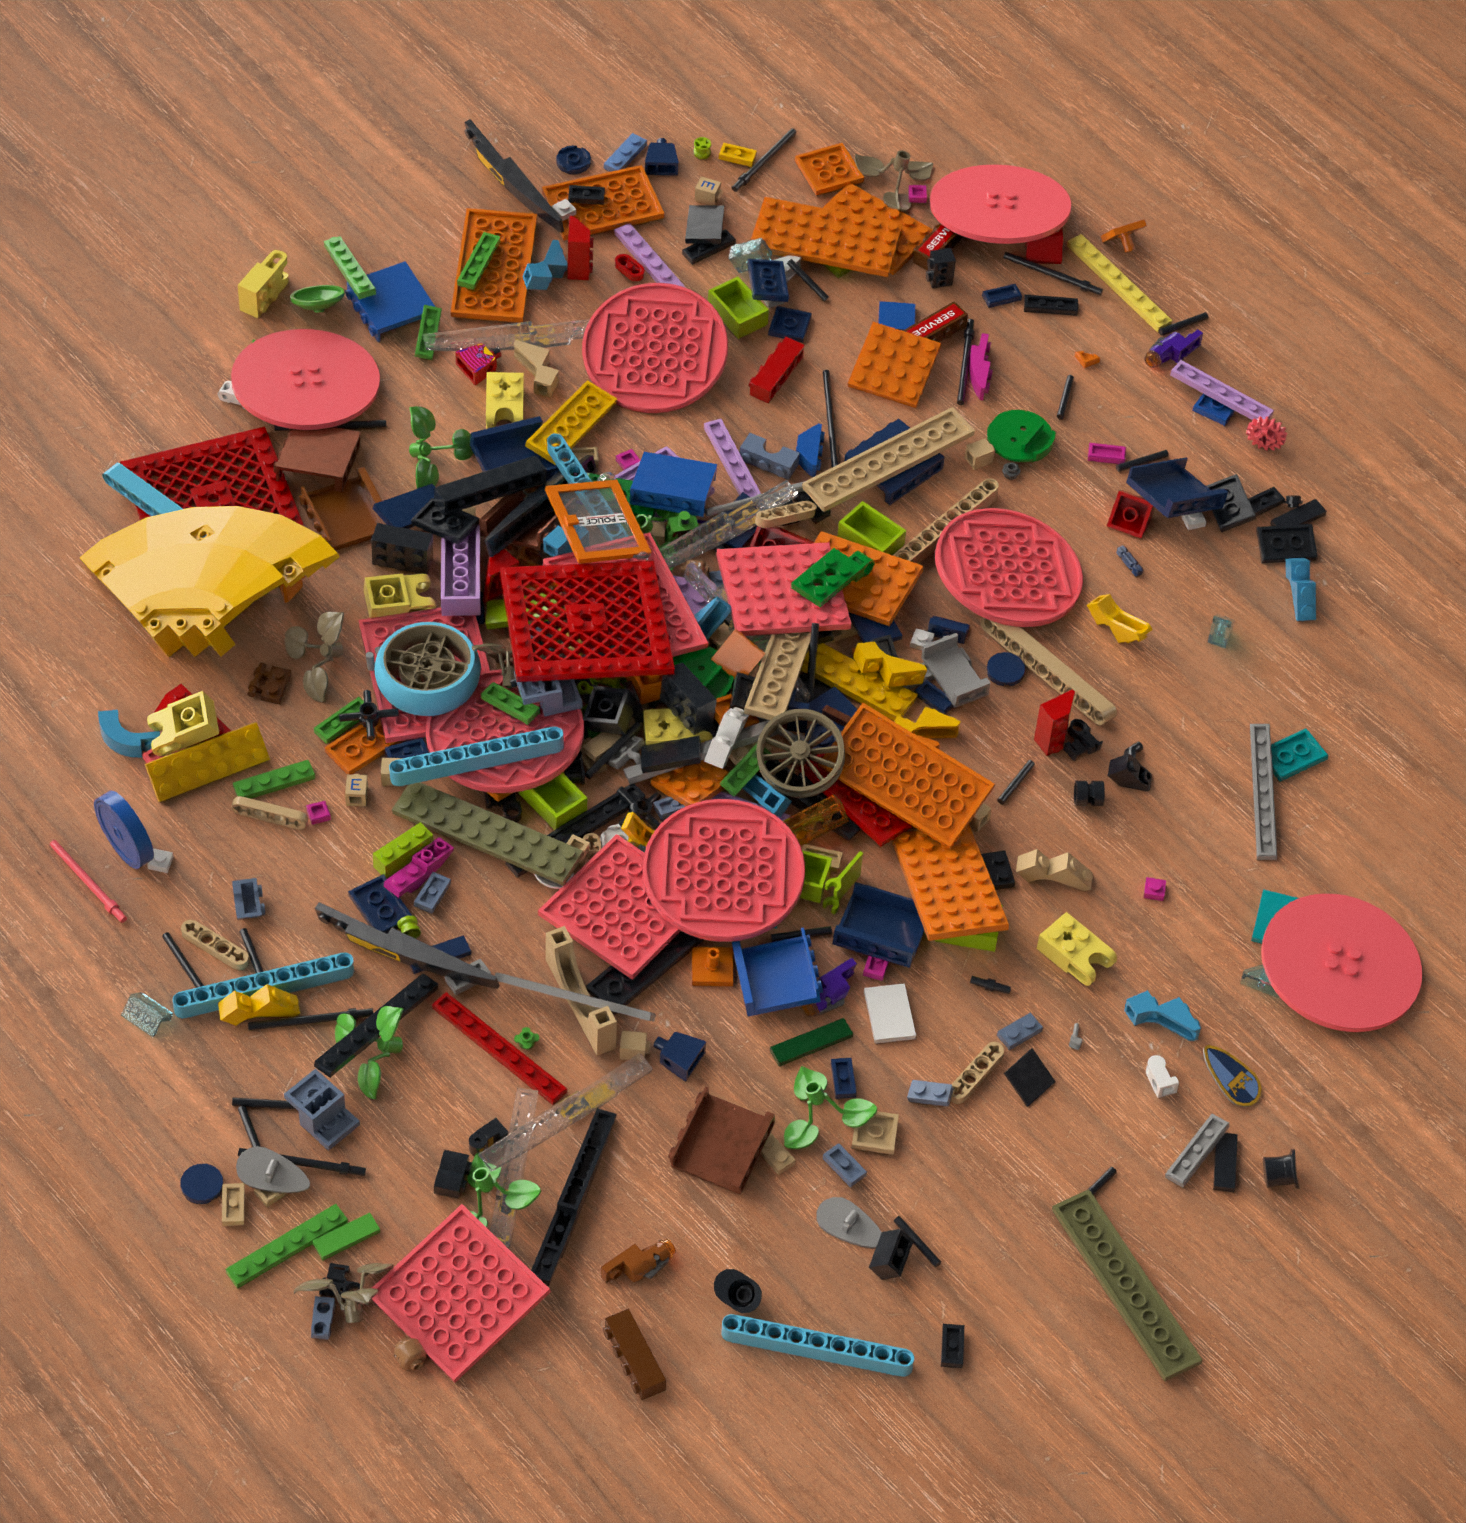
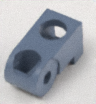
M315 1296L311 1338L330 1339L331 1325L333 1324L336 1308L335 1298Z

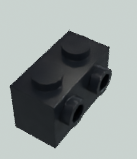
M951 248L930 251V258L927 259L928 271H926V280L930 282L932 288L953 285L956 259Z
M902 1229L882 1232L869 1268L882 1280L901 1277L914 1240Z

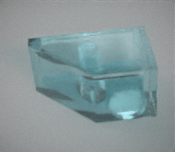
M1216 614L1212 620L1208 643L1226 648L1233 632L1235 620Z
M1263 964L1244 970L1240 984L1279 998V995L1271 986L1272 984Z

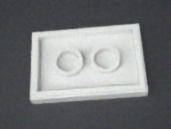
M905 983L864 988L875 1044L916 1039Z

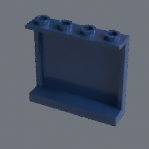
M538 416L471 432L469 445L482 471H488L536 455L547 469L546 481L558 473L560 470L557 465L525 447L526 441L542 426L543 421L541 417Z
M899 418L894 422H890L885 428L875 432L872 437L863 440L854 449L848 450L845 454L844 462L910 429V427ZM938 453L876 485L885 493V502L888 505L893 504L943 470L945 457Z
M1187 457L1131 467L1126 481L1131 488L1167 518L1223 508L1228 495V491L1224 488L1211 491L1185 469Z
M855 882L852 896L840 924L834 930L832 945L910 968L925 930L913 899Z

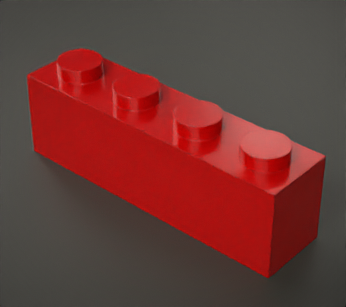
M788 337L779 342L773 354H769L764 366H760L757 375L750 379L748 385L750 387V396L769 404L804 358L805 345Z

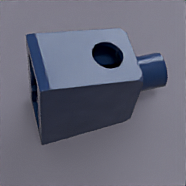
M665 138L657 139V143L651 142L645 159L646 175L678 176L679 161L675 144L667 143Z
M674 1032L669 1040L658 1036L653 1045L654 1048L661 1051V1065L685 1082L706 1053V1041L679 1032Z

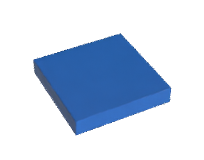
M880 301L878 323L901 331L915 324V304Z
M1204 393L1195 403L1192 410L1224 426L1235 413V410Z

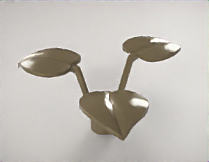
M903 150L898 151L896 157L892 158L885 167L882 161L877 158L855 154V164L858 170L866 176L878 177L879 173H884L893 164L894 169L899 172L895 193L886 192L883 196V201L888 207L903 212L908 211L911 206L909 196L898 193L903 171L907 174L909 173V176L915 180L925 181L929 179L933 163L909 161L910 154Z
M325 612L319 617L317 630L322 636L321 640L325 642L322 645L307 644L308 633L299 626L291 627L285 633V647L290 657L295 659L303 657L306 650L305 647L320 649V653L326 657L323 661L313 665L312 670L306 671L303 677V686L306 693L318 702H325V693L328 687L327 672L319 666L328 661H333V658H339L343 654L342 644L336 641L341 632L344 612Z
M493 643L472 646L473 651L487 652L497 663H500L503 675L502 687L512 688L510 680L515 679V669L510 666V658H513L512 651H505L504 646ZM540 655V656H539V657L542 658V659L547 658V657L544 656V655Z
M370 1263L358 1267L357 1272L362 1273L360 1289L342 1293L341 1297L346 1298V1303H343L331 1279L306 1281L294 1290V1294L298 1291L332 1289L340 1304V1310L345 1311L346 1322H360L363 1320V1304L369 1305L371 1299L378 1294V1289L364 1288L366 1276L392 1269L394 1265Z

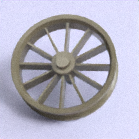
M794 709L783 712L766 724L758 738L756 752L760 772L764 780L783 795L794 798H807L818 795L830 788L842 773L845 763L842 735L834 722L819 712L809 709ZM798 720L813 722L804 741L800 740ZM796 721L798 741L794 742L782 725ZM817 723L828 730L808 744ZM776 729H779L792 746L769 737ZM831 735H833L838 745L813 749ZM766 743L788 751L763 755ZM838 752L836 764L814 756ZM789 758L770 772L764 761ZM809 760L833 770L827 777L823 778ZM794 762L785 783L773 777ZM804 764L810 767L820 782L806 786ZM798 765L799 767L801 765L803 787L789 785Z

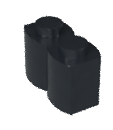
M444 1150L434 1183V1194L459 1199L460 1194L465 1193L467 1181L464 1179L466 1174L470 1175L472 1169L469 1155Z

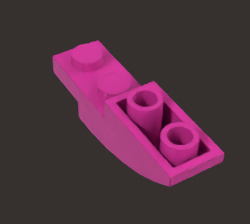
M985 333L981 335L979 346L972 345L969 362L971 384L979 400L984 399L985 393L988 394L990 383H987V380H991L993 372L990 369L988 355H986V352H990L991 342H988L989 334Z
M438 837L413 855L412 861L385 880L384 887L398 898L407 891L410 893L414 892L429 879L432 872H436L454 851V847Z

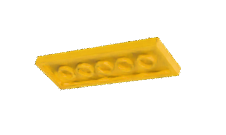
M587 380L526 441L525 447L556 465L547 451L548 437L554 433L560 434L570 449H572L617 403V398ZM554 443L552 446L558 447L559 444Z
M824 643L818 644L815 678L832 688L836 687L843 694L868 705L895 721L897 716L903 717L917 699L918 694L903 686L887 687L881 674L877 672L861 673L855 660ZM809 652L806 654L801 671L807 674Z
M254 722L144 765L157 800L161 802L268 761L270 757L258 724Z

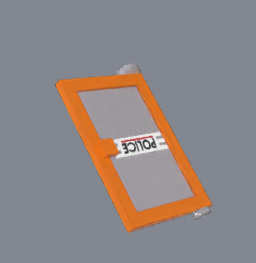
M603 473L594 482L546 486V494L578 564L629 558L647 561L649 556H651L650 547L613 473Z

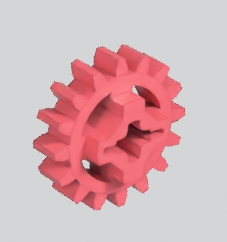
M1260 416L1258 420L1253 419L1252 422H1249L1246 435H1249L1248 440H1253L1252 445L1257 444L1259 449L1264 447L1266 451L1268 448L1274 451L1275 447L1280 449L1281 445H1284L1287 432H1285V427H1281V422L1276 423L1274 418L1269 420L1267 416L1265 419H1262Z

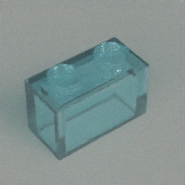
M758 238L731 246L728 259L737 272L742 273L748 271V259L771 260L772 251L763 238Z

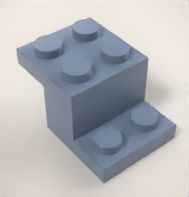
M574 679L516 682L523 704L539 702L544 717L583 708Z
M314 1069L284 1093V1098L299 1111L300 1125L328 1151L360 1126V1121L345 1108L344 1094L317 1069Z

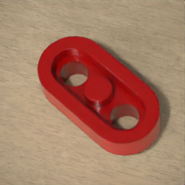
M619 254L615 257V268L629 280L640 281L644 278V267L630 255Z

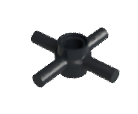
M365 690L363 692L364 703L360 706L359 712L339 714L340 722L360 720L362 726L366 728L367 740L372 741L375 739L374 727L377 726L379 718L399 716L398 708L378 710L377 706L372 703L371 691Z
M621 786L616 792L630 805L628 813L634 812L642 821L645 820L656 830L660 823L650 813L653 802L658 801L661 798V794L655 792L648 799L639 797L636 800ZM626 816L621 821H619V825L621 827L625 821Z

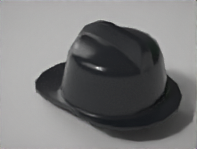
M726 1269L721 1271L715 1278L714 1292L716 1296L740 1313H750L760 1305L762 1300L760 1286L742 1272L735 1269Z

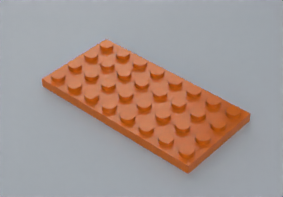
M764 197L749 243V250L784 257L789 255L798 256L804 261L888 277L903 224Z
M466 208L451 317L523 323L527 288L522 276L527 264L531 263L537 214ZM483 232L500 236V243L476 288L472 290L458 286L457 280Z
M864 703L860 705L841 732L845 749V763L838 780L949 849L955 844L995 787V783ZM836 740L831 746H838ZM838 752L826 753L822 759L836 764ZM818 763V767L828 774L833 770Z
M969 824L951 849L920 830L903 832L891 840L928 941L1009 930L1006 915Z

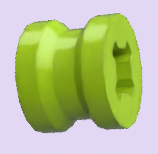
M699 137L695 139L693 153L696 158L707 159L710 157L711 141L708 138Z
M405 916L397 922L398 928L402 933L415 939L420 936L421 930L417 926L418 921L415 916Z

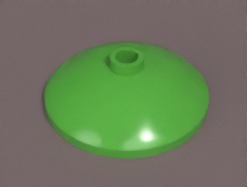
M334 285L310 286L294 291L290 295V300L298 307L314 310V312L319 313L324 312L325 309L341 301L345 292L343 288Z

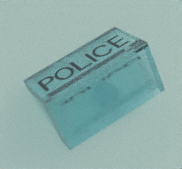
M140 992L130 995L121 1016L154 1037L161 1022L170 1021L174 1013Z

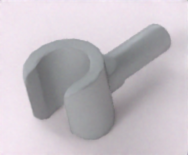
M1078 1023L1074 1024L1073 1034L1069 1042V1047L1079 1050L1083 1041L1082 1038L1078 1037Z

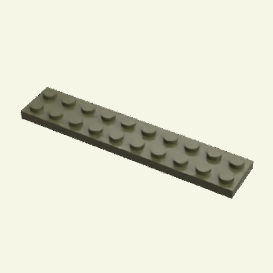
M421 782L409 784L392 808L393 814L416 824L421 822L432 831L562 886L566 884L584 856L583 850Z
M1088 1189L1053 1205V1213L1164 1382L1202 1364V1358L1091 1191Z

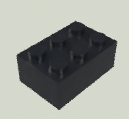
M377 523L371 539L372 564L428 575L434 558L433 534Z
M681 662L674 666V674L662 676L660 699L663 704L670 708L674 716H678L684 727L695 735L713 726L717 699L687 666Z

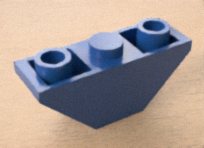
M819 423L799 434L796 452L800 453L799 465L811 477L816 476V470L820 471L821 459H818V456L822 457L823 446L820 445V442L824 443L825 432L821 431L822 424Z

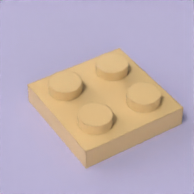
M877 1111L866 1124L854 1128L851 1149L893 1155L899 1114Z

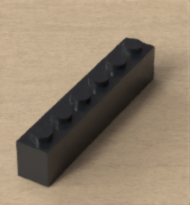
M536 455L437 486L434 489V502L445 516L546 483L547 469Z

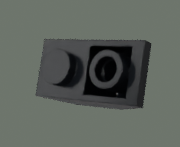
M1129 753L1110 760L1107 776L1118 786L1150 791L1152 774Z

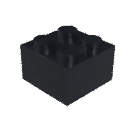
M594 686L583 717L584 723L593 732L626 735L637 699L629 689Z

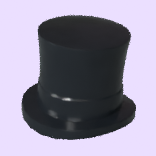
M1291 1149L1288 1155L1263 1157V1171L1267 1188L1294 1184L1296 1189H1300L1295 1149Z

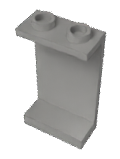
M957 633L927 643L923 646L921 655L922 660L955 708L989 695L991 685L988 678L980 680L958 648Z

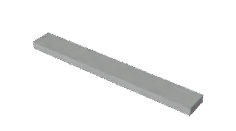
M770 720L743 728L732 750L757 742L760 733ZM776 729L770 737L778 735V729ZM712 739L701 743V760L705 759ZM637 764L623 770L629 784H633L681 767L642 773L641 764Z
M1250 724L1257 860H1277L1270 724Z
M498 972L495 973L499 982L598 1008L608 1006L611 1011L655 1021L656 1015L652 1012Z

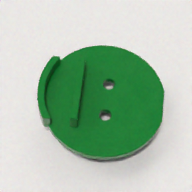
M1026 410L1002 412L994 418L987 428V441L993 445L995 453L1015 462H1036L1043 459L1051 452L1056 432L1051 429L1044 418Z
M708 646L705 649L672 657L674 666L683 662L716 699L730 694L734 677L725 672L722 666L717 665L711 660L717 652L714 648ZM703 667L704 670L699 671L698 668Z

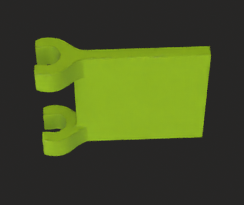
M860 851L838 877L826 881L825 890L835 887L834 896L827 897L823 901V908L833 905L831 913L836 914L838 912L839 900L861 876L863 852Z

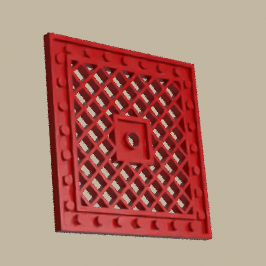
M265 426L120 461V464L156 490L158 488L164 490L162 494L166 497L170 493L176 495L174 499H169L183 509L191 508L192 503H194L195 507L239 506L263 511L267 507L271 509L269 513L275 514L277 512L279 515H283L304 526L284 474L280 477L279 481H276V473L273 470L275 462H278V458ZM243 453H247L250 456L248 458H245L242 455ZM227 457V458H230V459H232V460H231V462L229 463V462L224 461V459ZM211 462L213 463V466L209 467L206 465V463ZM237 462L243 463V466L239 467L235 464ZM189 466L196 468L193 472L187 470ZM219 466L226 468L223 472L217 470ZM250 466L255 468V470L252 472L247 470V468ZM171 470L177 472L176 476L169 474ZM200 471L207 472L206 476L200 475ZM230 471H234L237 474L235 476H232L229 473ZM153 475H155V476H158L159 478H158V480L156 481V480L151 479V477H152ZM183 475H185V476H187V477H189V478H188V480L186 481V480L181 479V477H182ZM213 475L219 477L217 481L210 478ZM242 475L249 477L247 481L240 478ZM168 480L170 481V484L166 485L163 483V481ZM198 480L200 481V484H193V481ZM254 480H257V481L260 482V484H259V485H256V484H253L252 482H253ZM176 484L183 486L180 490L174 488ZM236 484L243 486L240 490L234 488ZM247 489L253 490V494L246 493ZM260 493L266 495L264 499L259 498L257 496ZM184 498L187 499V502L182 503L179 500ZM241 498H244V499H246V500H248V501H247L246 504H245V503L239 502L240 499H241ZM217 499L218 501L212 503L209 500ZM252 503L259 504L258 508L252 507ZM135 505L140 521L151 517Z
M654 560L500 567L516 682L674 674L675 668ZM628 582V583H630V584H632V585L629 587V586L625 585V583ZM609 583L613 586L610 588L606 584ZM590 584V585H592V586H594V587H593V588H589V587H587V585ZM571 585V586H573L574 588H573V589H570V588H568L567 586ZM549 586H552V587H554L555 589L552 591V590L549 589L548 587H549ZM620 589L623 591V593L620 594L619 592H617V590ZM601 590L602 592H604V594L601 595L598 593V591ZM582 591L585 594L582 596L578 592ZM563 592L566 595L563 597L559 593ZM543 593V594H545V595H547V596L542 597V596H540V594ZM630 595V596L634 597V599L631 600V599H629V598H627V597ZM611 596V597L615 598V600L612 601V600H610V599H608V598ZM592 597V598H594V599H596V600H595L594 602H592V601L589 600V599ZM573 598L576 600V602L573 603L570 601V599ZM554 599L557 602L554 604L551 600ZM535 600L538 603L535 605L531 601ZM622 602L626 606L622 607L619 604ZM545 606L548 608V610L545 611L542 609V607ZM634 609L637 612L634 614L630 610ZM615 610L618 613L615 615L611 611ZM536 613V614H538L540 617H539V618H536V617H534L533 615ZM553 613H557V614H559V616H558V617H555V616L552 615V614H553ZM625 616L628 618V620L625 621L624 619H622V617ZM545 620H548V621H550L551 623L548 625V624L544 623V621H545ZM635 622V623L639 624V626L636 627V626H634V625H632V624ZM616 623V624L620 625V627H619V628H616V627L613 626V625ZM558 626L562 629L558 631L555 629V627ZM539 627L542 629V631L539 632L535 629ZM626 629L631 632L629 635L624 632ZM549 633V634H551L553 637H552V638H549V637H547L546 635ZM639 636L642 640L639 641L635 637ZM619 637L623 640L619 642L616 638ZM600 638L603 641L600 643L596 639ZM580 639L584 642L580 644L577 640ZM558 640H561V641H563L564 643L561 645V644L557 643V641H558ZM542 641L545 644L541 646L537 642ZM630 643L631 645H633V647L630 648L626 645ZM610 644L614 645L615 647L613 649H610L607 646ZM591 645L592 647H594V649L591 650L587 647ZM571 646L575 648V650L571 651L568 649V647ZM550 647H552V648L555 649V651L552 652V651H550V650H548V649H549ZM620 650L625 653L623 656L618 653ZM642 650L645 653L642 655L637 651ZM581 652L586 655L584 658L579 655ZM599 652H603V653L606 654V655H605V656H601V655H599L598 653H599ZM561 653L566 656L564 659L559 656ZM540 655H544V656H546L547 658L542 659V658H540L539 656H540Z

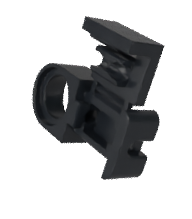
M1073 719L1070 722L1068 733L1074 739V742L1065 743L1063 749L1073 761H1076L1077 757L1085 752L1092 754L1100 750L1103 741L1099 742L1090 733L1091 728L1081 719ZM1078 726L1082 731H1076L1073 727Z
M484 792L486 809L497 805L501 807L502 805L504 818L516 823L521 820V803L516 800L515 793L500 801H496L487 792ZM510 810L518 812L516 816H509L507 813Z
M330 1263L327 1279L333 1280L332 1284L335 1285L340 1297L342 1293L353 1288L360 1289L359 1283L346 1281L347 1279L344 1278L345 1273L350 1272L349 1266ZM327 1288L319 1291L320 1297H323V1295L336 1297L332 1289ZM341 1297L343 1303H346V1298Z

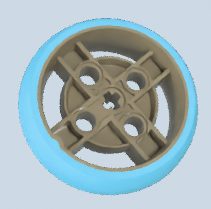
M437 622L414 623L397 630L382 644L375 661V678L383 696L396 708L419 716L441 715L464 704L475 691L481 673L479 655L477 650H472L474 645L470 639L452 626ZM453 655L458 657L462 662L455 661ZM392 675L399 676L401 678L402 683L396 680Z

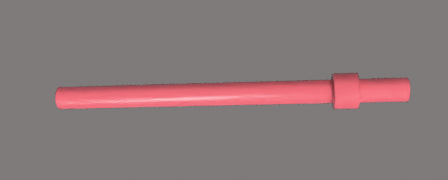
M56 840L51 841L50 846L99 898L105 905L104 908L121 923H124L127 917L119 909V905L101 890Z

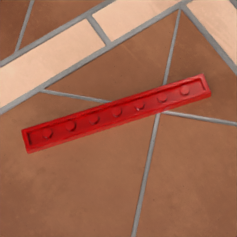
M445 992L432 1004L433 1010L550 1104L554 1105L567 1093V1088L449 993Z

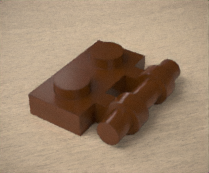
M261 662L254 670V678L248 685L249 691L247 695L255 697V694L259 693L261 694V701L280 705L291 677V670L272 666L269 672L265 670L267 665ZM261 679L266 680L265 685L260 684Z

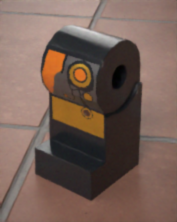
M494 1118L469 1137L470 1153L473 1156L476 1153L483 1156L496 1143L500 1142L503 1146L509 1142L508 1130L497 1118Z

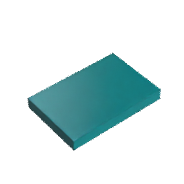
M1307 728L1271 744L1272 772L1279 782L1328 760L1329 756Z
M1263 889L1251 941L1262 944L1265 931L1275 914L1288 903L1299 898Z

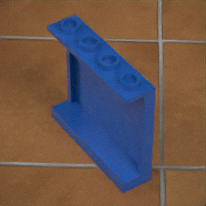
M406 261L367 274V277L375 287L376 295L358 299L348 282L347 290H345L347 299L352 301L354 310L359 312L363 324H367L370 335L374 336L377 342H380L381 333L420 320L424 305L435 307Z
M644 452L630 488L629 504L678 513L687 511L690 515L704 517L706 501L712 483L716 481L717 464Z
M804 927L801 928L802 936L743 949H741L740 941L732 942L748 1017L821 1002L819 993H823L821 980H816L819 977L817 965L813 966L812 962H816L813 950H809V947H812L810 935H805Z

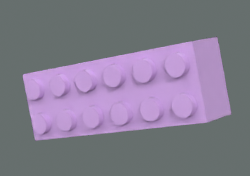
M480 525L460 545L441 538L442 616L480 615Z

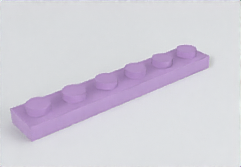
M631 224L615 229V236L656 283H668L685 287Z
M1182 360L1171 370L1170 375L1251 420H1258L1260 416L1262 419H1265L1266 416L1270 419L1273 416L1274 410Z
M722 419L704 423V430L738 494L740 495L744 492L750 497L761 494Z

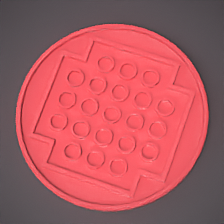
M979 165L954 171L940 179L931 191L930 208L934 217L943 226L961 236L988 243L1016 244L1039 240L1061 229L1070 217L1071 200L1067 191L1058 182L1039 172L1009 165Z
M646 283L618 292L595 311L584 332L582 355L585 370L591 382L616 397L617 405L636 412L664 413L678 410L694 403L708 393L716 384L726 365L728 338L722 318L713 305L704 297L690 289L675 284Z
M293 329L264 336L248 345L238 355L233 364L231 384L234 395L239 403L255 417L284 428L317 430L347 423L364 413L377 397L380 386V374L373 357L356 342L332 332L314 329Z
M999 508L969 511L949 522L940 534L936 544V567L945 587L966 608L993 622L1015 627H1036L1050 624L1069 613L1080 596L1083 574L1075 552L1059 533L1042 521L1029 515Z
M502 669L480 673L475 691L458 708L445 714L428 716L426 742L429 753L549 727H559L563 730L564 748L561 752L448 776L461 785L490 793L525 791L553 780L573 763L584 739V720L581 709L544 717L540 703H532L540 707V713L527 725L482 700L481 693L492 682L503 686ZM505 688L521 697L518 688Z
M705 800L676 811L654 831L646 846L643 858L644 886L651 903L658 913L677 929L691 936L709 941H740L756 937L771 930L791 913L801 896L804 886V856L793 832L782 820L768 810L740 800Z
M1314 894L1296 899L1275 914L1262 940V963L1265 974L1275 992L1298 1014L1327 1028L1346 1032H1366L1386 1027L1399 1020L1408 1012L1421 987V961L1408 933L1386 912L1358 898L1340 894Z

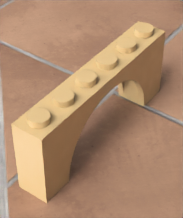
M563 926L547 932L546 962L560 988L590 996L580 975L575 958L573 940L566 927ZM567 999L596 1055L598 1056L616 1049L617 1021L610 1008L606 1006L598 1009L591 1005Z

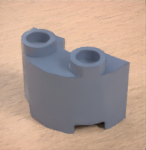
M257 878L232 881L237 920L266 915L264 903L260 904L259 897H263L262 885H257Z

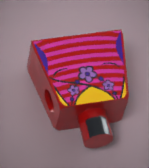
M479 343L456 351V365L474 385H477L487 378V372H496L497 359L502 357V354L498 347L489 350L483 343Z

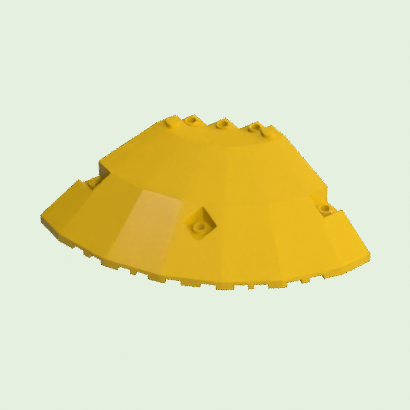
M239 506L191 507L147 517L101 539L83 554L80 560L130 611L168 657L173 655L183 645L194 657L209 645L222 657L236 645L224 629V626L255 600L281 584H284L285 587H292L305 575L309 578L322 566L326 569L340 556L321 535L283 515Z

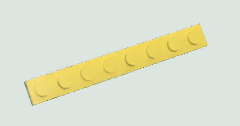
M1082 234L1067 242V247L1155 331L1159 332L1160 328L1172 324V319Z

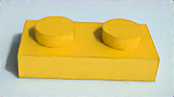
M723 142L718 159L752 167L757 156V150Z

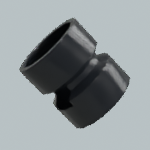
M1075 780V806H1087L1088 803L1091 806L1104 805V781H1091L1088 784L1087 781Z

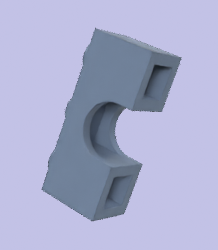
M749 433L740 447V455L745 463L788 480L799 465V452L783 446L777 453L766 452V439Z

